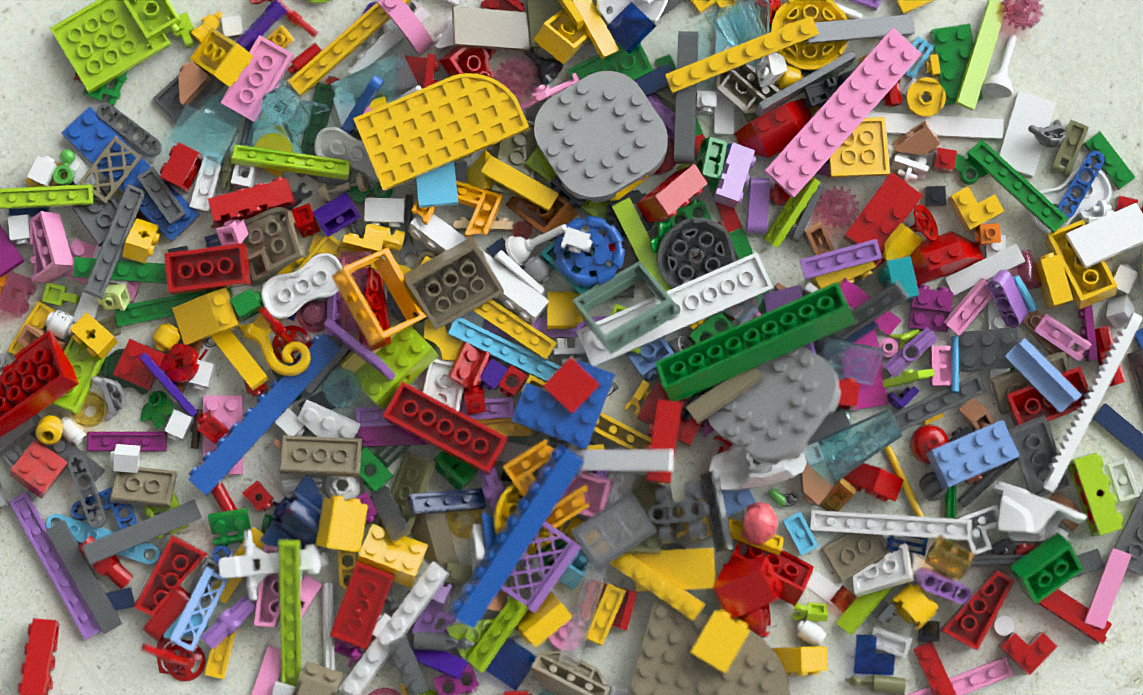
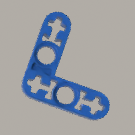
M113 487L99 492L100 498L104 499V510L113 509L120 530L128 527L127 524L123 525V523L129 522L130 526L138 523L131 504L111 502L110 497ZM94 495L87 497L85 500L86 504L89 503L90 506H93L96 498ZM81 501L74 503L71 508L73 517L78 520H86L84 511L83 515L76 513L79 511V507H82ZM95 508L92 512H94V514L97 515L96 510H99L100 508ZM123 508L129 509V515L126 518H120L119 516L120 510Z

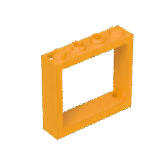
M388 248L352 263L331 276L371 346L427 317L408 287L402 271ZM373 263L407 320L385 332L380 328L350 275Z

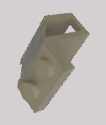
M306 661L297 682L295 695H336L344 673Z

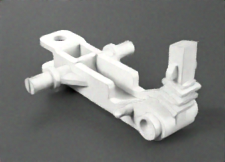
M252 531L243 532L245 542L243 547H245L246 556L221 558L219 569L220 575L223 578L247 576L248 585H246V588H248L249 600H256V587H258V584L268 574L279 573V552L266 554L257 548L255 543H252ZM316 545L305 546V550H300L301 581L302 571L307 570V574L320 573L321 565L322 567L329 565L328 553H324V551L320 553V549ZM255 559H260L261 570L256 571Z

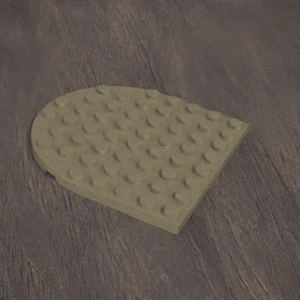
M654 600L628 695H790V688L786 672L776 653L760 636L751 630L727 672L723 673L690 653L711 616L699 613L695 621H693L670 604Z

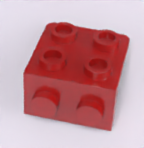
M428 54L427 58L406 55L398 56L394 85L395 93L405 94L416 86H421V89L437 83L435 72H439L440 61H437L436 55Z

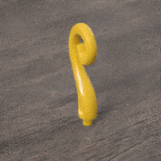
M253 323L241 325L240 331L244 332L246 338L259 345L267 364L276 373L284 376H297L303 373L310 365L311 354L303 343L291 342L283 348L282 359L288 364L293 363V358L291 357L293 351L298 350L301 353V359L297 364L286 366L281 364L275 357L270 339L262 328Z

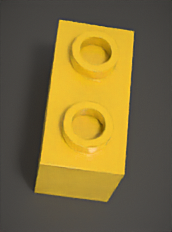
M136 218L125 241L122 257L145 264L148 256L152 257L155 246L153 245H157L159 242L160 234L157 233L159 225Z
M87 312L70 328L74 334L72 338L79 345L84 343L87 346L86 351L93 357L97 355L100 359H103L118 343L116 338Z

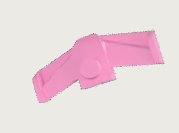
M572 74L573 79L556 87H545L543 84L533 89L535 93L531 94L532 98L520 104L521 110L524 111L580 81L577 74Z

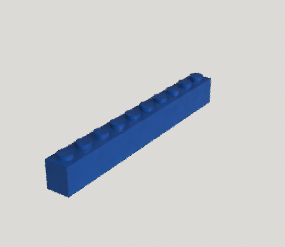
M324 333L321 336L317 334L310 342L312 344L309 348L311 361L308 368L297 376H283L281 380L277 378L270 385L272 389L269 393L266 394L264 392L256 400L258 402L257 406L254 409L250 407L243 414L244 420L241 423L236 422L229 429L232 433L227 438L223 436L216 443L218 448L213 453L209 451L203 457L204 463L200 467L196 465L190 471L189 475L191 477L188 480L207 496L340 351V347ZM301 353L297 356L299 360L295 364L300 361Z
M561 444L551 452L550 459L546 465L542 466L538 477L530 484L524 498L518 502L515 512L507 519L505 527L497 534L491 548L485 552L483 560L474 569L470 580L462 587V592L458 598L452 602L449 612L455 619L473 629L475 628L584 463L581 457Z

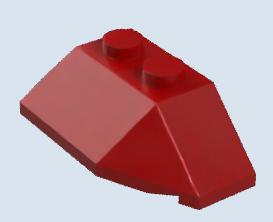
M804 98L786 103L740 128L734 133L739 145L755 150V155L766 158L780 153L812 117L809 108H805Z
M953 231L941 234L933 241L928 239L922 241L910 255L917 286L958 272L984 260L978 244Z

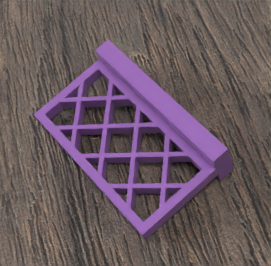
M546 521L543 525L549 529L550 537L539 539L537 533L536 540L531 542H537L539 553L527 555V551H525V556L520 558V560L526 559L528 570L516 572L514 567L513 572L509 576L514 575L516 586L506 587L503 585L501 587L502 590L526 605L534 613L581 548L576 541L570 539ZM562 538L568 542L564 549L555 550L553 539ZM551 540L553 551L541 553L539 542ZM554 554L555 562L551 566L544 567L542 556ZM540 556L541 567L530 569L528 558ZM542 570L543 579L541 582L532 583L530 572ZM528 573L530 584L518 586L516 575ZM531 586L532 594L528 600H525L520 596L519 588Z

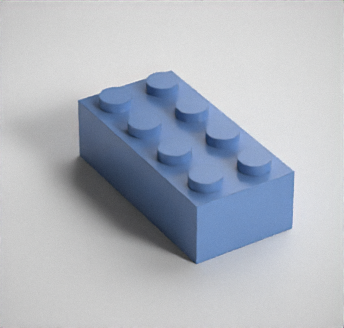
M1003 420L927 453L943 490L1020 456Z

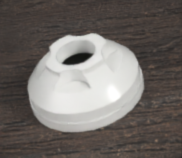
M328 476L325 487L331 499L332 495L342 496L344 501H348L349 498L359 496L362 484L359 477ZM341 479L348 482V488L345 491L337 489V482Z

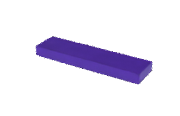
M142 352L137 356L183 410L193 417L197 410L148 354Z

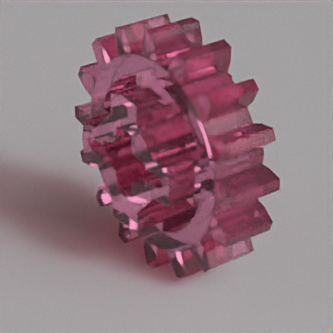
M1004 0L1001 3L1005 6L1001 9V12L1006 13L1003 19L1010 20L1008 25L1014 23L1015 29L1020 26L1022 30H1025L1027 27L1032 28L1040 21L1038 17L1044 14L1040 11L1044 8V5H1039L1041 0H1015L1013 5H1011L1013 0ZM1033 12L1032 18L1028 19L1030 17V14Z
M513 56V61L506 58L507 64L500 63L502 70H497V74L500 77H497L496 80L512 91L514 95L516 94L518 99H521V94L523 93L527 97L528 90L534 91L532 85L538 84V81L534 79L538 77L537 73H533L536 70V66L530 67L531 60L524 62L523 56L520 60ZM515 65H520V66H523L524 68L521 69V68L516 67ZM508 69L510 72L509 76L504 79L505 72ZM513 71L520 76L521 84L517 79H514ZM530 75V81L526 85L525 79ZM511 86H515V87H518L519 89H512V88H510V87H511Z
M833 186L832 192L826 189V196L821 194L820 198L823 201L817 202V205L821 206L817 213H822L820 220H827L826 226L832 223V227L835 229L837 224H839L842 229L844 223L849 226L851 225L850 219L855 220L857 218L854 213H859V209L855 208V206H858L860 203L858 201L854 202L856 194L851 196V189L845 192L844 186H841L839 190H837L836 186ZM836 195H842L845 198H838ZM827 199L830 204L828 210L825 209ZM850 204V205H851V211H850V214L848 215V212H847L846 209H847V206ZM835 205H842L840 210L834 209ZM831 216L839 217L840 220L833 219Z

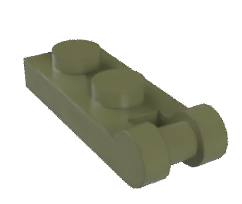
M1074 120L1069 121L1065 131L1066 139L1060 144L1050 171H1058L1063 173V176L1069 177L1089 129L1088 126ZM1061 159L1068 161L1066 166L1060 164Z

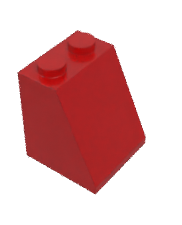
M767 557L724 564L713 587L724 611L731 615L729 619H734L776 601L782 589L781 582L777 579L773 566L769 563Z

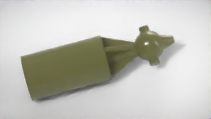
M875 674L862 679L857 675L845 678V682L850 683L851 686L858 687L862 685L874 693L905 694L906 678Z

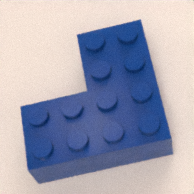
M578 360L577 363L600 386L573 414L548 391L526 383L512 422L587 450L615 374Z

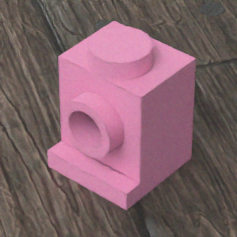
M238 219L228 220L224 223L223 227L216 229L222 246L241 244L249 234L244 220Z

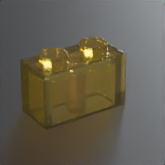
M939 535L928 550L924 562L960 581L971 566L974 553Z

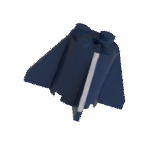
M305 475L296 489L290 492L292 496L289 498L285 496L280 503L273 501V505L276 506L273 513L275 520L271 519V525L260 539L261 542L266 545L279 547L280 540L300 541V549L305 550V546L316 545L323 498L314 480L308 475Z

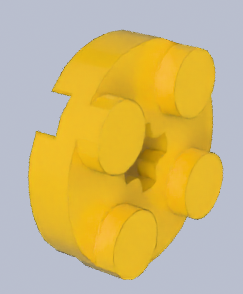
M932 78L918 79L908 88L906 93L908 109L920 117L936 115L943 108L946 101L944 89L937 80ZM925 92L931 97V100H928L927 103L921 99Z

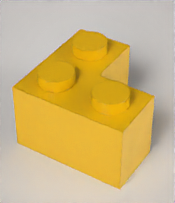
M969 186L948 198L966 233L1004 212L995 194L977 203Z
M827 646L772 648L781 661L786 676H791L792 672H795V676H807V672L808 675H820V671L828 670Z

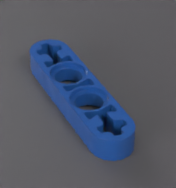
M377 75L372 78L340 129L348 134L353 132L356 127L353 118L362 115L366 108L369 107L383 85L384 80Z
M1092 151L1086 156L1057 206L1063 213L1061 207L1064 208L1069 201L1072 202L1068 209L1070 213L1065 215L1068 219L1075 214L1104 164V156L1099 151ZM1094 156H1097V161L1099 163L1093 165L1092 170L1090 168H1087L1092 163V159H1090V157L1093 158ZM1081 172L1089 173L1090 180L1088 182H1083L1080 179ZM1071 189H1078L1081 193L1080 198H1072L1070 195Z

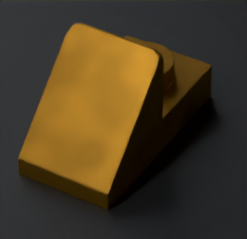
M841 478L819 505L826 511H839L858 490Z

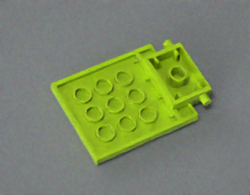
M97 0L50 27L90 94L172 46L166 34L170 31L173 34L179 33L178 25L182 21L169 0Z

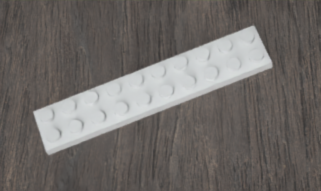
M756 252L666 291L675 302L679 315L612 354L606 350L588 326L577 330L576 333L590 364L598 366L772 290L773 286ZM655 296L595 323L606 335L661 302Z

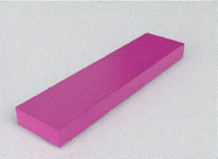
M846 278L839 284L848 306L852 309L871 298V296ZM888 311L874 321L880 326L878 327L879 329L890 335L902 320L891 311Z

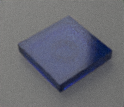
M630 2L607 26L613 39L628 54L656 27L633 2Z
M508 637L485 670L516 691L531 670L537 656Z

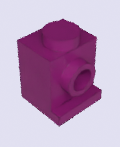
M367 492L354 498L360 499V504L368 505L365 519L366 524L377 519L375 515L378 512Z

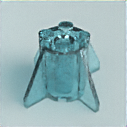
M737 0L731 6L728 4L721 9L705 13V17L732 47H735L769 33L770 3L769 0Z
M281 80L275 89L263 96L261 112L253 127L257 131L273 126L280 134L289 137L296 153L302 154L298 136L306 131L308 124L310 125L311 115L330 109L327 104L301 100L291 89L287 88L286 82Z

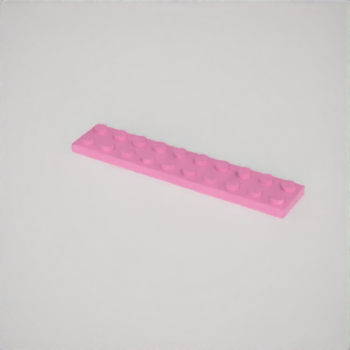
M893 27L764 172L794 198L921 56V53Z

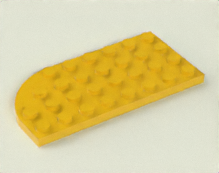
M469 73L451 76L353 118L384 191L530 129L518 100L507 87L490 77Z

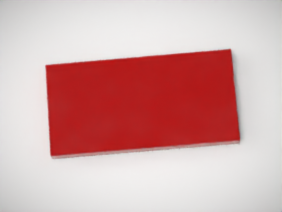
M357 561L329 636L367 650L394 574Z

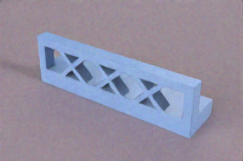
M206 567L170 638L171 642L193 652L229 579L221 577L214 570ZM212 577L223 581L220 588L211 591L209 587ZM210 595L212 599L211 606L202 609L200 605L201 598ZM201 613L203 617L202 624L193 627L191 623L192 616ZM199 628L197 634L195 635L194 630ZM192 631L194 636L191 646L180 641L183 634Z

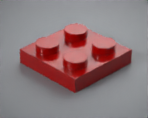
M129 338L113 375L150 391L156 378L137 356L142 352L147 353L156 365L161 368V362L166 354Z

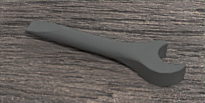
M413 194L405 195V237L403 246L399 251L400 260L406 265L408 263L405 261V257L408 253L417 255L413 237L408 231L413 220Z

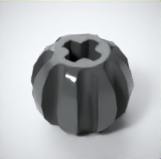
M935 472L926 473L919 481V486L925 498L929 501L940 500L948 492V488L942 489Z

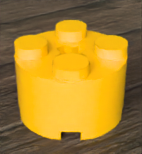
M908 584L891 600V603L896 604L894 606L897 608L896 612L906 623L912 622L915 624L913 628L919 630L936 614L938 606L932 599L928 600L924 595V589L920 585L916 584L913 586Z

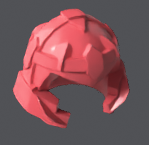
M755 502L746 507V514L742 522L744 526L742 537L746 538L751 544L763 545V543L775 536L778 527V516L770 507V504Z

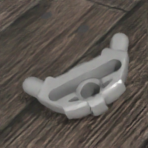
M94 376L91 378V382L98 385L99 389H102L103 398L107 404V412L104 414V419L109 421L126 405V392L118 381Z

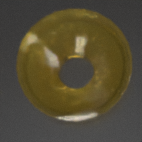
M89 392L78 415L71 413V416L80 426L95 427L105 419L107 406L99 394ZM89 406L96 408V414L93 417L85 415V410Z
M479 509L450 512L448 515L450 530L460 538H469L473 524H481V528L483 527L482 511ZM461 515H470L471 523L468 526L460 524L459 519Z

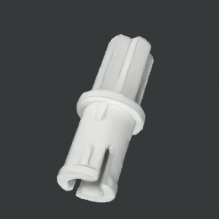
M303 476L301 478L284 479L282 481L283 490H295ZM321 476L311 477L316 482L317 488H322Z

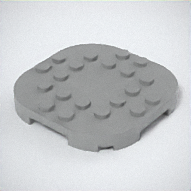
M600 71L590 74L554 95L542 105L537 113L534 124L537 147L561 181L563 188L572 196L578 199L591 200V202L609 200L615 197L616 193L644 176L652 175L663 163L667 151L668 137L662 119L638 84L630 77L619 72Z
M803 346L757 366L756 369L763 376V380L708 417L713 429L724 440L733 443L760 462L778 464L777 462L786 459L790 461L798 457L807 449L809 445L806 442L829 412L833 414L838 405L841 393L838 376L825 359ZM720 382V383L714 385L713 388H715L716 386H718V385L721 384L722 382Z

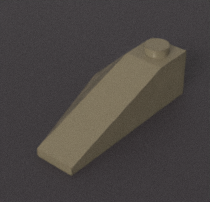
M446 512L417 515L411 533L415 540L428 545L426 557L430 563L436 562L444 570H446L447 562L459 564Z

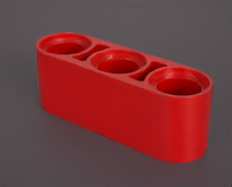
M179 586L142 630L158 643L164 637L165 632L185 610L192 595Z

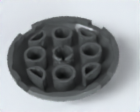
M706 218L686 219L674 225L663 236L657 251L659 271L664 280L673 288L731 264L735 259L733 242L728 232L717 222ZM699 251L697 256L691 257V253Z

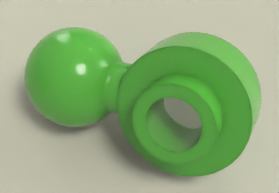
M68 149L60 153L59 159L62 165L56 167L53 172L54 180L62 186L69 185L74 180V172L69 166L75 161V154ZM67 173V178L63 179V175Z

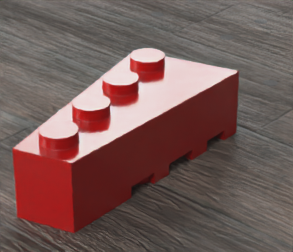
M33 618L32 624L28 625L27 633L30 637L29 643H26L24 648L26 661L21 666L23 678L22 682L18 684V694L48 695V691L53 690L52 675L50 673L54 671L56 664L53 652L57 651L60 624L57 620Z

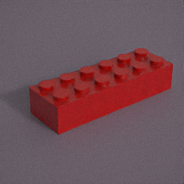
M403 381L383 415L385 421L488 476L508 443V437Z

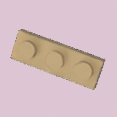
M459 217L458 220H454L453 229L456 231H466L470 218ZM497 218L489 232H513V222L509 221L508 218Z

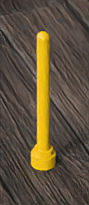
M886 446L884 451L896 476L904 479L902 489L915 516L925 517L892 447Z

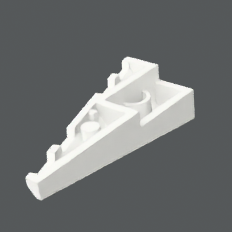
M411 0L407 4L420 22H423L430 16L416 0ZM392 19L387 21L367 39V47L363 53L359 52L356 56L358 61L352 68L347 70L354 77L359 75L405 37Z

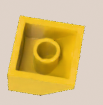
M561 9L543 24L534 41L552 54L556 60L565 64L574 56L589 36L584 27L577 30L566 12Z

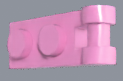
M1047 314L1044 315L1034 329L1036 333L1078 361L1082 360L1084 352L1092 346L1089 341L1081 338ZM1074 343L1079 345L1077 350L1072 348Z

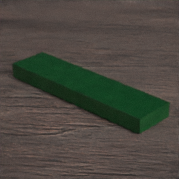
M318 82L299 154L316 156L314 151L315 139L322 129L327 128L334 102L333 98H335L337 91L336 86Z

